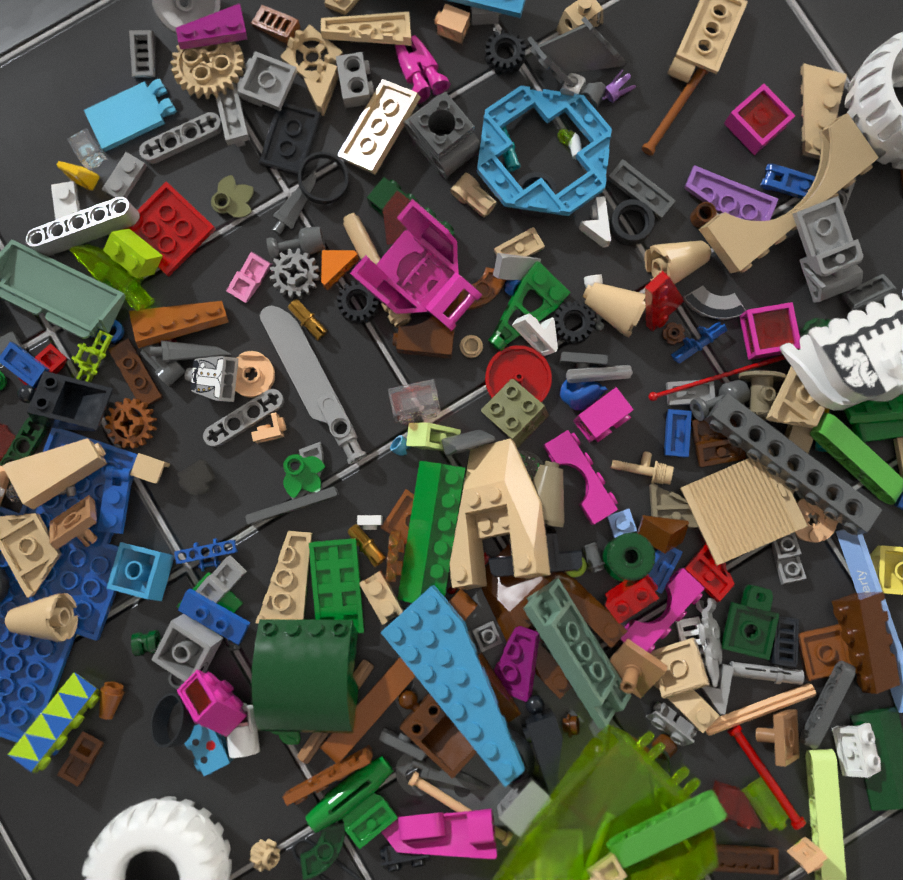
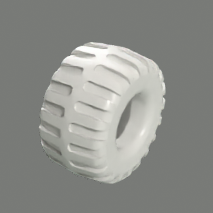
M903 32L892 36L866 58L849 83V93L845 98V107L849 109L847 113L879 157L876 161L882 164L891 162L892 167L897 169H903V107L899 103L893 87H903Z
M166 796L158 800L157 798H152L129 807L109 822L89 850L90 856L84 863L82 875L87 876L85 880H125V870L134 855L143 851H158L167 855L176 864L180 880H229L232 869V860L228 858L231 851L228 839L223 840L222 838L224 829L219 822L214 824L209 819L211 813L207 809L197 810L194 808L195 802L188 799L179 802L173 796Z

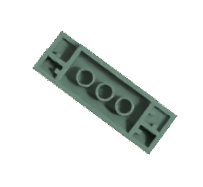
M559 578L554 579L527 597L529 602L523 609L589 712L590 717L599 729L605 728L615 712L624 710L631 698V694L625 693L620 689L621 678Z

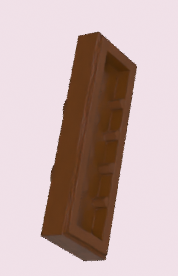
M129 338L108 349L135 398L140 399V403L146 402L150 406L164 398Z
M705 844L704 869L705 871L778 875L779 850L773 847Z

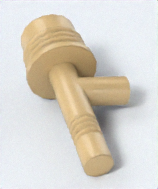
M643 452L641 465L613 460L611 469L652 476L651 484L670 485L674 467L658 463V461H655L654 467H650L652 454L650 452Z

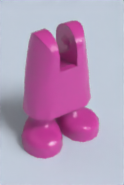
M414 35L411 36L412 53H408L405 45L395 44V49L407 83L414 84L412 91L417 92L421 97L417 103L419 104L430 96V88L434 95H439L448 90L450 82L446 76L437 73L438 64L420 39ZM425 78H428L429 85H428V83L424 80Z

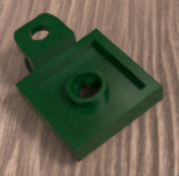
M748 584L743 591L741 604L730 603L721 644L722 649L762 659H770L779 619V613L770 611L773 601L771 590ZM749 624H752V628L756 632L755 634H750V637H746L747 633L744 632V629Z

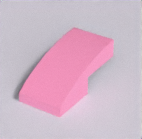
M250 252L241 271L236 272L226 291L247 303L260 286L272 263Z

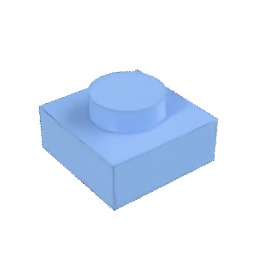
M630 509L607 516L613 538L637 531Z

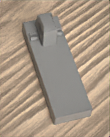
M233 82L234 90L226 88V95L221 91L218 92L216 100L227 145L236 144V147L245 145L244 141L250 139L240 96L237 92V84Z

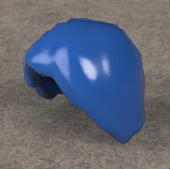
M566 379L561 386L560 396L562 401L572 409L586 410L596 403L608 389L594 381L568 383Z

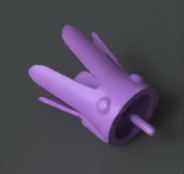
M621 69L614 80L606 86L603 100L607 98L613 103L621 95L635 89L636 86L632 85L619 91L630 79L631 75L626 74L616 81L623 71Z

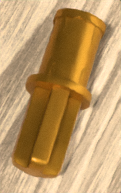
M296 299L289 304L288 309L301 322L300 325L302 327L305 326L317 341L328 332L314 317L315 314H311L299 300Z
M357 524L349 528L348 534L350 537L357 538V545L360 548L359 552H363L374 567L380 565L386 557L373 543L374 539H370Z

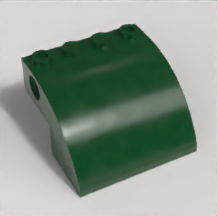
M259 620L252 664L253 710L259 731L353 733L359 686L353 677L358 631L353 620Z

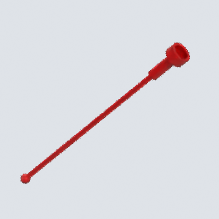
M781 355L772 359H768L762 362H758L752 365L728 371L719 375H715L709 378H705L659 393L651 392L648 398L650 401H656L658 397H662L691 387H695L701 384L725 378L734 374H738L744 371L768 365L777 361L784 360L786 358L784 355Z

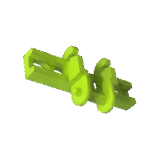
M99 330L92 347H87L85 343L77 345L80 349L76 356L71 357L74 363H79L78 367L81 368L76 379L82 380V376L86 375L85 381L91 383L94 375L98 373L97 369L102 358L106 357L105 352L113 338L112 335ZM106 335L107 337L104 343H102L101 337ZM98 345L102 346L101 350H98L96 347ZM84 351L90 353L86 361L81 359ZM93 355H96L98 358L96 364L91 361Z

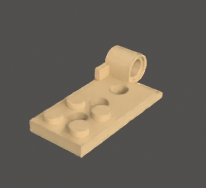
M700 0L667 75L688 83L695 66L717 74L748 1ZM714 10L721 11L723 16L716 15ZM711 27L716 33H710L706 28ZM698 45H705L708 51L701 50Z

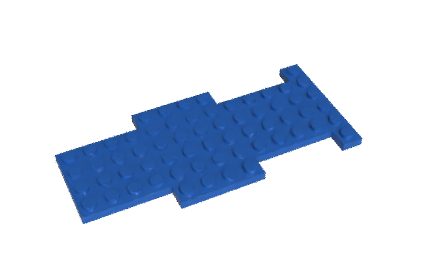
M52 428L43 452L84 440L88 437L64 429ZM88 438L94 444L99 443L106 453L103 457L107 464L74 484L76 495H56L34 510L24 504L20 512L0 506V517L39 514L50 532L51 520L90 495L95 501L97 523L89 527L97 536V540L93 544L89 541L90 546L85 547L75 537L59 548L61 556L35 595L30 598L26 597L0 550V567L6 571L10 585L7 596L0 602V737L18 742L53 699L76 635L78 634L95 641L100 639L117 592L107 589V585L119 546L110 543L114 533L97 531L105 485V470L107 466H115L120 470H123V468L132 469L138 455L136 453ZM121 479L115 480L116 486H121ZM58 593H67L75 600L77 608H73L74 616L78 615V625L73 637L65 641L57 642L12 633L5 625V617L13 608ZM56 749L52 755L58 754L59 750Z

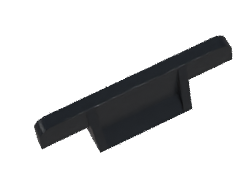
M554 526L545 527L550 573L579 570L582 566V551L559 552L557 532ZM508 534L511 556L488 558L490 571L494 577L515 576L510 534Z

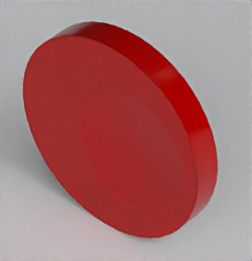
M515 345L504 348L502 352L499 351L490 360L485 374V384L487 392L492 399L511 379H514L542 403L549 393L552 374L548 362L538 351L527 346Z

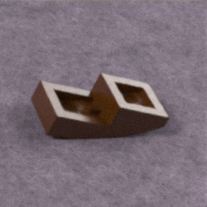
M82 731L71 748L69 757L57 775L80 787L104 742Z

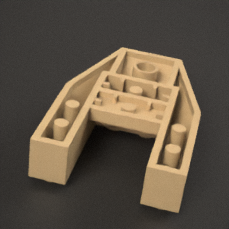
M511 438L470 450L450 560L452 588L468 590L487 586L482 539L510 534L515 577L530 579L550 575L542 503Z

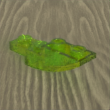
M88 244L71 247L70 251L76 256L77 261L89 270L95 280L102 283L110 282L114 289L125 294L128 304L136 311L150 308L155 301L140 286L144 280L143 277L136 278L131 276L124 267L114 262L99 247Z

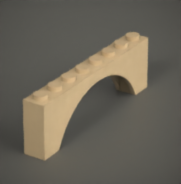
M848 113L836 118L819 132L821 155L816 177L807 194L793 209L777 219L768 221L744 220L724 212L716 215L699 229L730 273L745 272L752 266L751 262L754 259L764 257L770 252L768 249L770 246L781 243L787 238V232L796 230L797 226L793 213L837 197L839 195L838 191L841 188L846 189L856 181L855 177L857 175H863L873 168L872 163L879 157Z

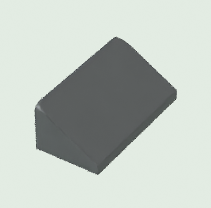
M474 430L442 439V445L445 454L450 456L490 444L496 439L495 436L483 430Z

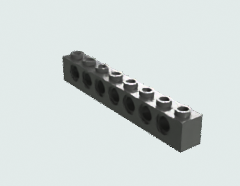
M727 393L721 397L704 419L713 431L722 433L728 438L729 443L747 452V456L750 459L760 462L770 474L784 480L788 488L798 491L805 496L804 499L808 503L821 508L828 518L842 524L846 532L852 535L867 533L881 513L882 509L730 394ZM730 418L736 421L737 428L731 425ZM749 433L755 436L756 442L750 439ZM769 447L774 450L775 456H772L769 453ZM788 461L792 463L794 467L793 471L789 469ZM807 476L812 479L813 485L808 483ZM827 491L831 493L832 500L827 497ZM846 505L851 509V515L848 514Z

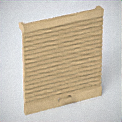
M769 449V453L774 456L771 449ZM750 458L680 488L716 566L808 526L785 481L778 476L770 474L763 464Z

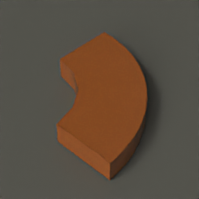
M486 268L483 276L476 283L471 284L482 296L478 301L475 300L467 310L486 305L502 290L506 280L497 279L493 275V268ZM464 289L459 293L457 306L468 294Z

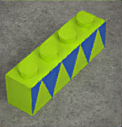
M74 672L8 755L30 772L38 773L39 770L43 771L51 762L52 758L50 756L56 749H61L68 740L66 736L71 729H76L84 719L83 714L86 710L93 708L100 699L98 696L100 690Z

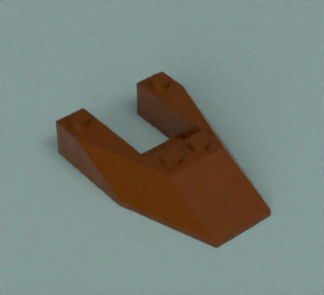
M510 544L496 557L511 556ZM489 564L485 567L487 586L481 587L507 642L514 629L518 626L538 632L523 608L529 602L527 597L559 578L587 625L607 646L612 648L628 632L575 578L563 572H554L547 576L530 579L515 576L494 577L491 574ZM540 637L535 674L561 699L572 688V685L565 677L557 661L542 646L544 641Z

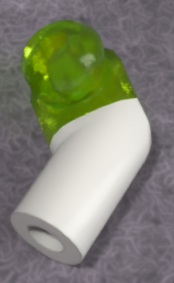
M565 128L560 129L557 133L559 141L571 149L572 158L576 159L577 152L582 150L579 135Z

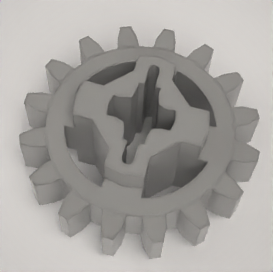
M288 249V255L280 252L281 259H273L276 267H270V271L274 273V275L270 276L272 282H276L273 285L275 289H280L282 296L288 292L290 299H293L294 294H297L301 299L303 292L310 295L309 288L316 289L317 286L314 281L320 280L319 275L315 274L320 271L318 266H314L316 264L315 258L309 259L310 255L306 252L302 255L300 249H297L296 253H292L291 249ZM302 262L308 265L310 271H307V269L302 268ZM298 270L299 274H295V276L292 277L291 274H294L295 271ZM281 277L287 279L288 286L282 283Z

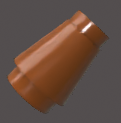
M105 682L104 687L100 689V718L106 720L113 719L125 693L122 684Z

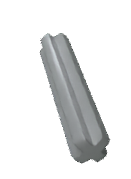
M630 365L567 370L566 378L568 383L631 378L633 371Z

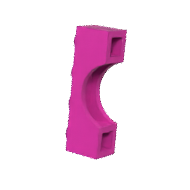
M567 430L544 444L543 448L552 462L573 467L584 478L586 491L579 506L590 524L594 525L617 511L616 505L618 502L611 492L607 493L603 486L605 481L599 472L595 473L591 465L593 462L586 452L582 453L579 448L581 443L575 433L571 434Z
M678 568L665 586L667 605L662 615L650 622H639L631 619L625 626L628 632L620 640L624 643L629 639L648 653H651L655 648L653 644L659 638L663 639L671 631L669 627L675 620L679 622L686 615L687 611L685 609L691 603L694 605L703 596L701 592L705 588L684 568Z

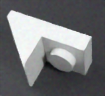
M605 196L596 197L594 204L590 207L591 218L595 220L580 222L579 230L605 248L611 242Z
M529 313L517 318L512 324L542 356L557 351V337L553 317L539 324L538 320Z

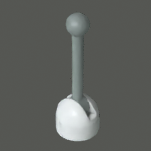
M602 275L584 277L586 288L588 284L593 286L594 282L603 284ZM596 313L597 323L595 328L602 330L604 323L601 322V316Z

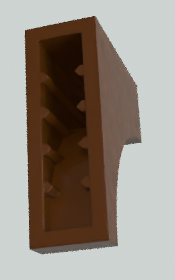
M458 296L443 312L446 317H449L456 309ZM432 316L430 319L417 325L399 326L398 333L393 335V346H396L397 353L451 359L455 328L452 331L449 330L436 317Z

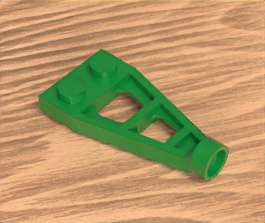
M536 261L521 278V282L518 284L514 295L511 297L495 331L488 341L502 352L509 342L521 335L508 324V320L515 310L518 309L523 315L530 313L539 322L556 310L570 294V291L539 261ZM532 289L543 299V305L533 312H528L523 307L522 302L526 293Z

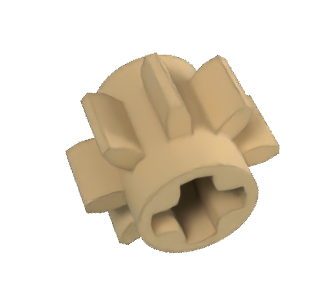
M269 838L266 842L260 839L259 842L253 845L249 861L254 863L253 867L260 872L264 868L270 871L277 865L280 859V849L276 847V842Z

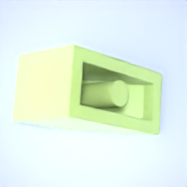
M409 423L406 446L444 451L442 439L459 435L461 430L432 423Z

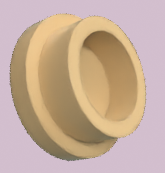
M468 335L462 339L460 350L464 356L475 358L482 352L483 343L479 337Z

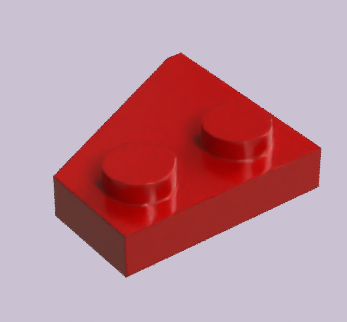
M706 542L684 567L716 602H720L734 586L731 574L726 569V562L716 566Z

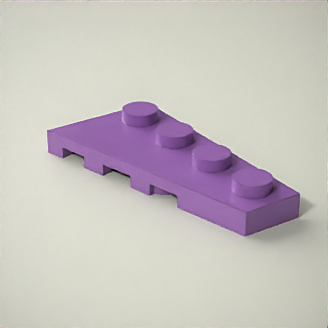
M695 165L684 187L685 190L702 202L712 203L719 214L726 212L734 217L750 221L770 220L778 202V199Z

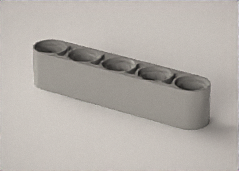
M118 197L36 227L28 232L26 242L37 252L45 256H51L111 234L113 231L133 226L139 220V212L126 198Z

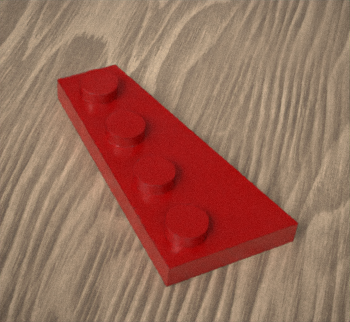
M663 271L645 287L646 326L652 332L657 327L661 328L669 319L668 316L684 302L683 297L671 278Z

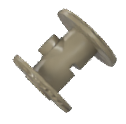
M747 371L740 373L738 377L740 380L751 382L750 410L764 421H768L766 417L776 398L773 382L784 381L786 374L775 371Z

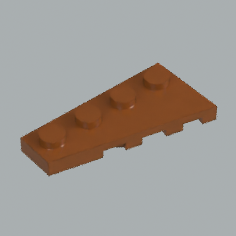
M222 301L129 311L138 348L229 322Z

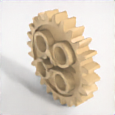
M235 41L182 50L177 45L179 53H172L174 60L171 61L173 67L171 70L177 84H180L183 91L187 89L190 96L195 92L197 98H200L202 94H205L206 99H209L210 94H214L218 98V92L221 91L226 95V88L234 90L232 83H238V76H244L242 70L245 68L244 56L239 44L236 45Z

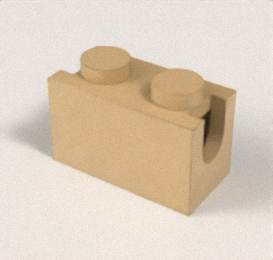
M382 570L359 583L382 625L404 611Z

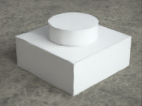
M357 515V525H363V530H377V525H382L383 516Z

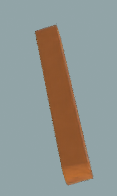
M462 589L449 601L464 621L478 606V603ZM401 657L397 659L356 706L353 733H332L321 745L320 749L336 764L347 755L414 679V673Z

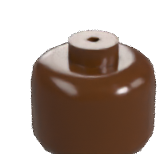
M666 734L659 735L651 744L654 750L662 749L666 751L670 758L678 750L677 744L670 739L671 736ZM662 753L653 754L657 759L667 760L666 756Z

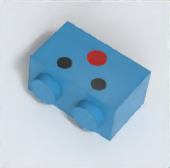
M199 724L194 726L185 746L188 750L192 751L195 757L194 765L199 772H202L203 776L220 769L235 759L229 757L228 744L224 735Z

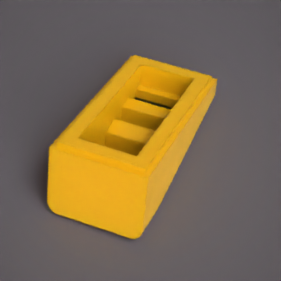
M58 161L56 164L71 181L90 191H93L100 178L98 174L82 166Z

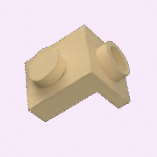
M609 853L587 869L591 877L589 880H623L627 877L612 853Z

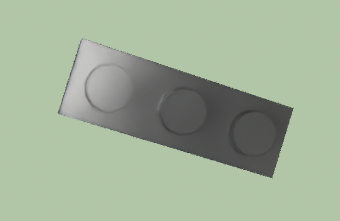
M623 159L608 176L609 181L633 200H640L646 203L652 209L654 216L659 220L663 218L676 201Z

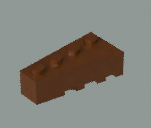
M884 591L853 593L831 601L834 615L842 628L841 636L844 642L847 643L850 653L849 660L855 667L857 683L862 693L878 694L900 685L896 657L890 652V646L893 643L892 635L886 631L885 622L889 621L888 613L882 609L881 601L885 600Z

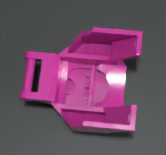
M412 199L397 217L407 230L401 234L377 264L365 255L350 274L394 314L429 312L452 331L456 327L455 323L475 300H479L482 294L459 275L457 240L450 234L449 230ZM463 289L467 291V296L451 315L446 317L443 312Z

